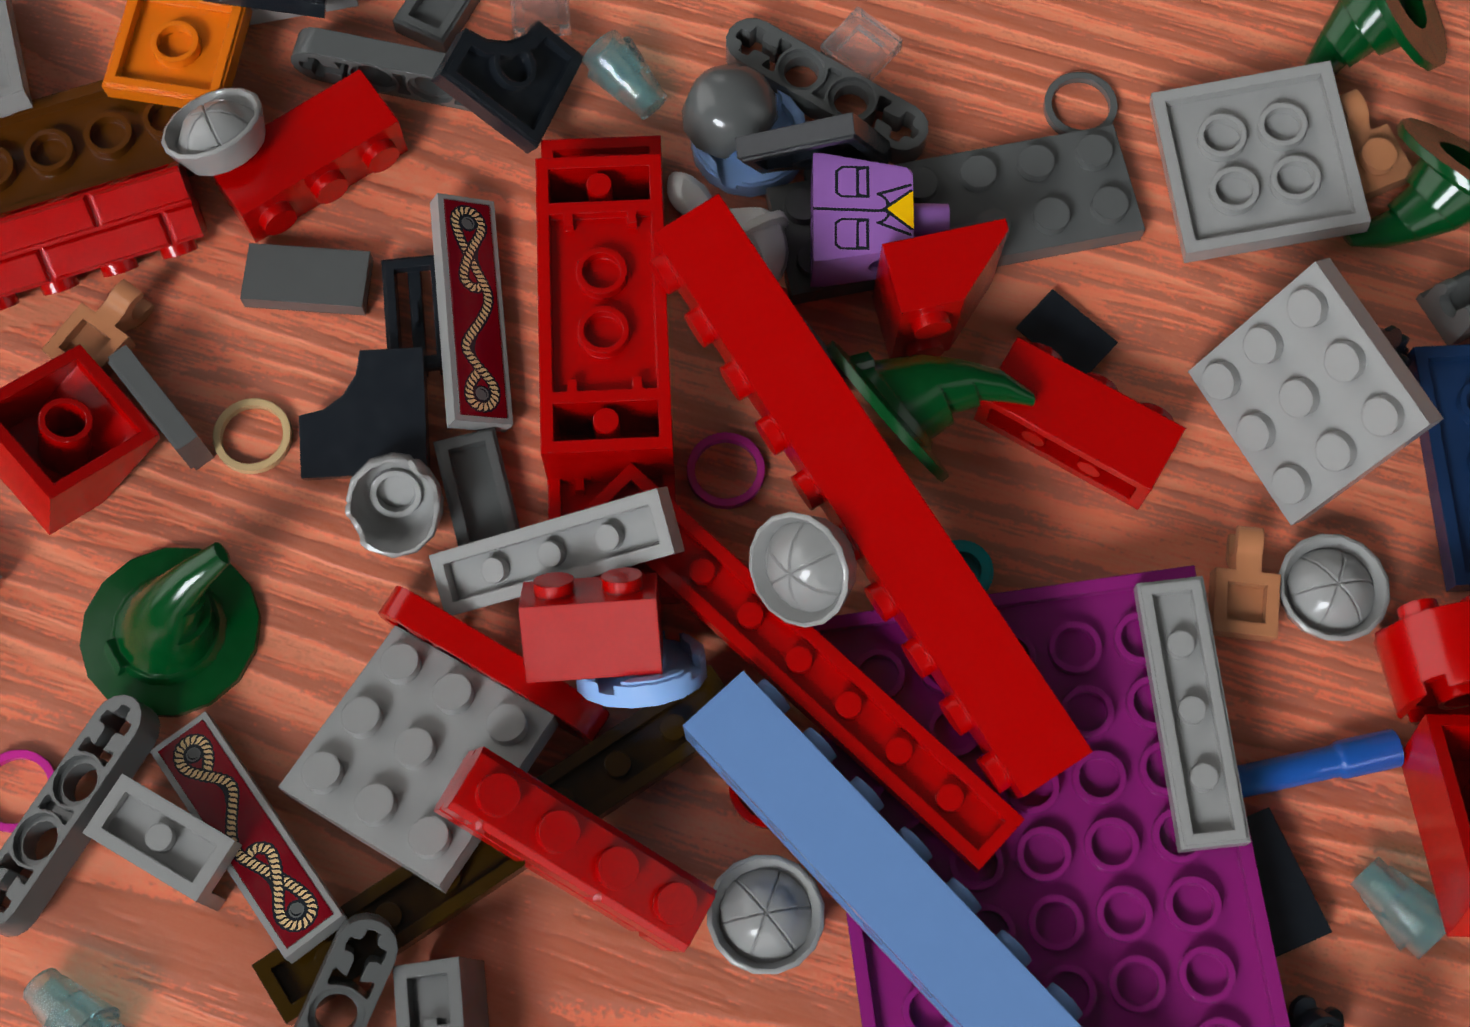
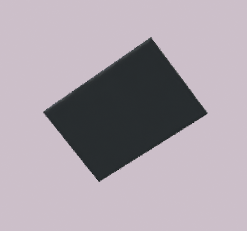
M1053 289L1016 327L1031 342L1051 347L1062 357L1063 362L1085 374L1091 372L1118 343Z

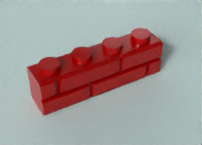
M175 161L1 213L0 310L18 304L20 301L17 293L40 286L44 296L52 295L79 285L78 274L100 268L103 277H111L137 268L139 264L136 257L160 250L163 259H170L198 249L195 239L205 236L207 227L185 167Z
M484 746L468 752L434 809V812L514 861L525 860V867L629 931H638L639 937L662 951L685 952L688 946H690L717 893V890Z

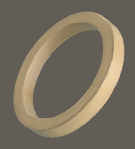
M260 398L244 399L230 405L219 416L213 429V445L219 458L232 470L244 474L263 473L277 466L289 452L293 438L292 426L284 411L273 402ZM249 409H264L276 415L281 421L283 437L280 446L272 456L264 461L252 464L235 461L227 455L223 446V433L227 424L240 412Z

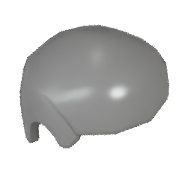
M392 452L370 458L351 477L346 496L345 515L353 524L360 537V544L365 549L390 558H397L417 553L435 536L443 515L444 497L440 483L430 468L420 459H414L409 454Z

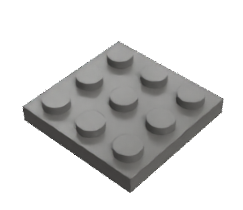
M1331 60L1151 93L1149 106L1184 263L1367 232L1371 219Z
M1330 257L1311 264L1188 371L1290 525L1310 517L1444 419Z
M395 625L278 787L291 799L446 893L481 841L434 812L436 804L469 751L477 750V748L484 746L527 773L559 726L555 715Z

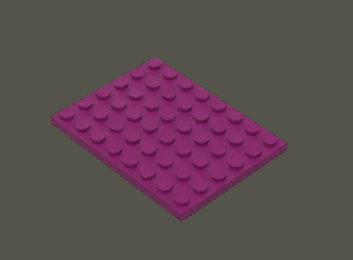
M1194 565L988 594L1093 752L1023 798L1013 799L1008 790L998 794L1025 820L978 873L973 871L821 731V736L837 755L831 762L833 766L849 782L856 776L861 778L878 795L884 804V807L878 813L896 832L905 826L925 844L932 854V858L927 864L945 883L953 877L971 892L982 907L976 916L994 935L998 934L1001 930H1005L1025 949L1032 959L1026 968L1045 988L1053 982L1074 1000L1083 1013L1077 1020L1082 1027H1290L1252 840L1251 843L1245 846L1181 853L1177 851L1133 589L1137 583L1197 577ZM875 610L833 616L825 624L812 626L995 791L977 764L976 760L984 754L969 731L960 736L942 712L938 702L946 696L931 674L924 679L921 678L905 656L901 644L908 639L894 617L885 622ZM846 912L862 1027H953Z

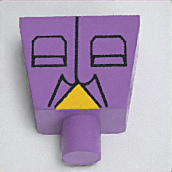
M813 153L810 180V287H826L876 279L882 244L950 229L949 204L914 203L913 172L907 167L825 153Z

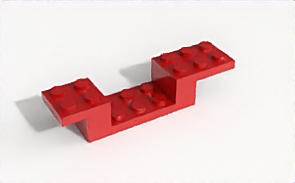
M661 135L541 140V158H535L540 450L547 476L548 520L584 510L630 463L637 467L659 488L668 487L670 498L676 503L667 292L659 283L649 264V261L655 258L652 234L665 226ZM641 564L628 567L638 569L642 574L650 573ZM658 581L661 604H680V600Z

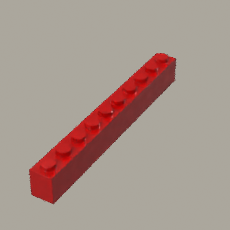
M718 193L654 232L652 240L655 258L651 259L649 264L659 283L669 295L676 290L679 291L690 308V311L686 312L684 317L692 333L704 348L713 343L726 363L719 367V370L727 386L737 400L741 401L748 397L762 417L755 421V425L765 444L774 455L784 451L797 470V473L791 476V480L804 503L810 510L820 506L830 522L839 527L852 544L856 561L871 582V584L864 588L867 598L883 621L887 622L894 617L908 640L901 644V647L918 675L924 679L931 674L946 696L938 702L942 712L960 736L969 731L984 755L976 761L993 789L998 794L1008 790L1013 799L1023 798L1092 753V749L720 194Z

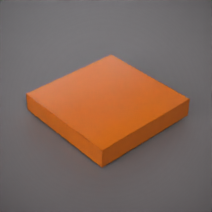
M127 0L102 88L108 97L179 108L205 93L223 88H232L253 13L252 9L203 0Z

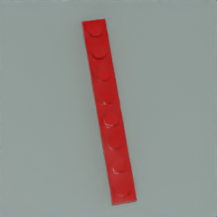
M630 463L585 509L659 487ZM671 499L685 551L644 562L641 565L650 573H657L659 582L770 682L973 871L978 873L1025 819L816 629L785 623L770 612L755 591L749 569Z

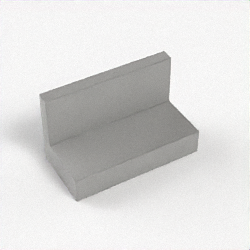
M123 773L82 832L192 900L216 911L220 910L225 899L212 891L242 846L239 842Z

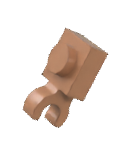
M1357 89L1340 95L1366 201L1407 184L1408 182L1405 178L1413 167L1388 124L1371 129L1366 101Z
M123 279L112 289L106 301L97 312L81 303L41 350L49 358L54 359L80 344L110 377L114 370L108 364L110 361L108 356L124 345H127L131 351L134 349L136 344L125 332L145 322L155 306L143 298V292Z
M1238 525L1236 527V534H1229L1227 537L1226 561L1229 568L1216 567L1210 572L1208 607L1214 636L1272 642L1278 638L1281 574L1261 572L1264 528Z

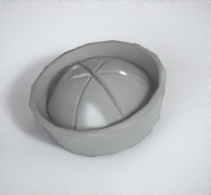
M223 88L205 93L188 102L172 116L164 128L161 144L166 154L188 171L198 176H215L229 172L246 163L258 152L264 143L266 129L262 103L256 93L244 88Z
M786 512L770 517L757 529L749 551V572L755 591L770 612L785 623L804 628L825 624L840 611L856 581L857 561L852 544L843 531L826 518Z
M1317 534L1299 541L1285 555L1278 573L1281 574L1280 602L1288 619L1302 632L1323 640L1351 641L1369 634L1384 619L1391 600L1389 577L1380 559L1363 543L1342 534Z
M753 855L733 863L716 880L713 888L717 890V893L707 912V927L715 947L732 965L752 974H779L799 966L816 949L824 929L825 903L816 881L800 864L779 855Z

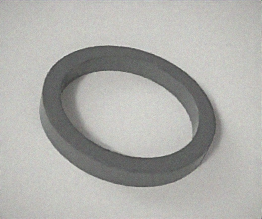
M1072 72L1060 76L1049 86L1044 98L1043 110L1048 124L1058 134L1080 131L1063 124L1056 117L1052 108L1054 94L1061 87L1071 83H1085L1098 89L1107 100L1109 112L1106 120L1097 127L1113 124L1118 109L1117 98L1113 89L1102 78L1091 73Z

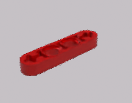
M396 586L378 612L379 616L391 626L395 627L396 625L555 715L559 723L558 727L585 742L590 743L595 740L610 716L609 712L600 704L588 701L577 689L563 681L526 683L523 657L406 588Z

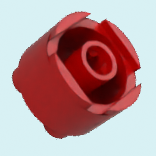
M1470 595L1463 598L1460 602L1442 606L1438 605L1435 598L1417 599L1400 606L1397 609L1399 621L1376 632L1374 640L1397 717L1402 719L1407 714L1410 723L1419 724L1425 714L1470 715Z

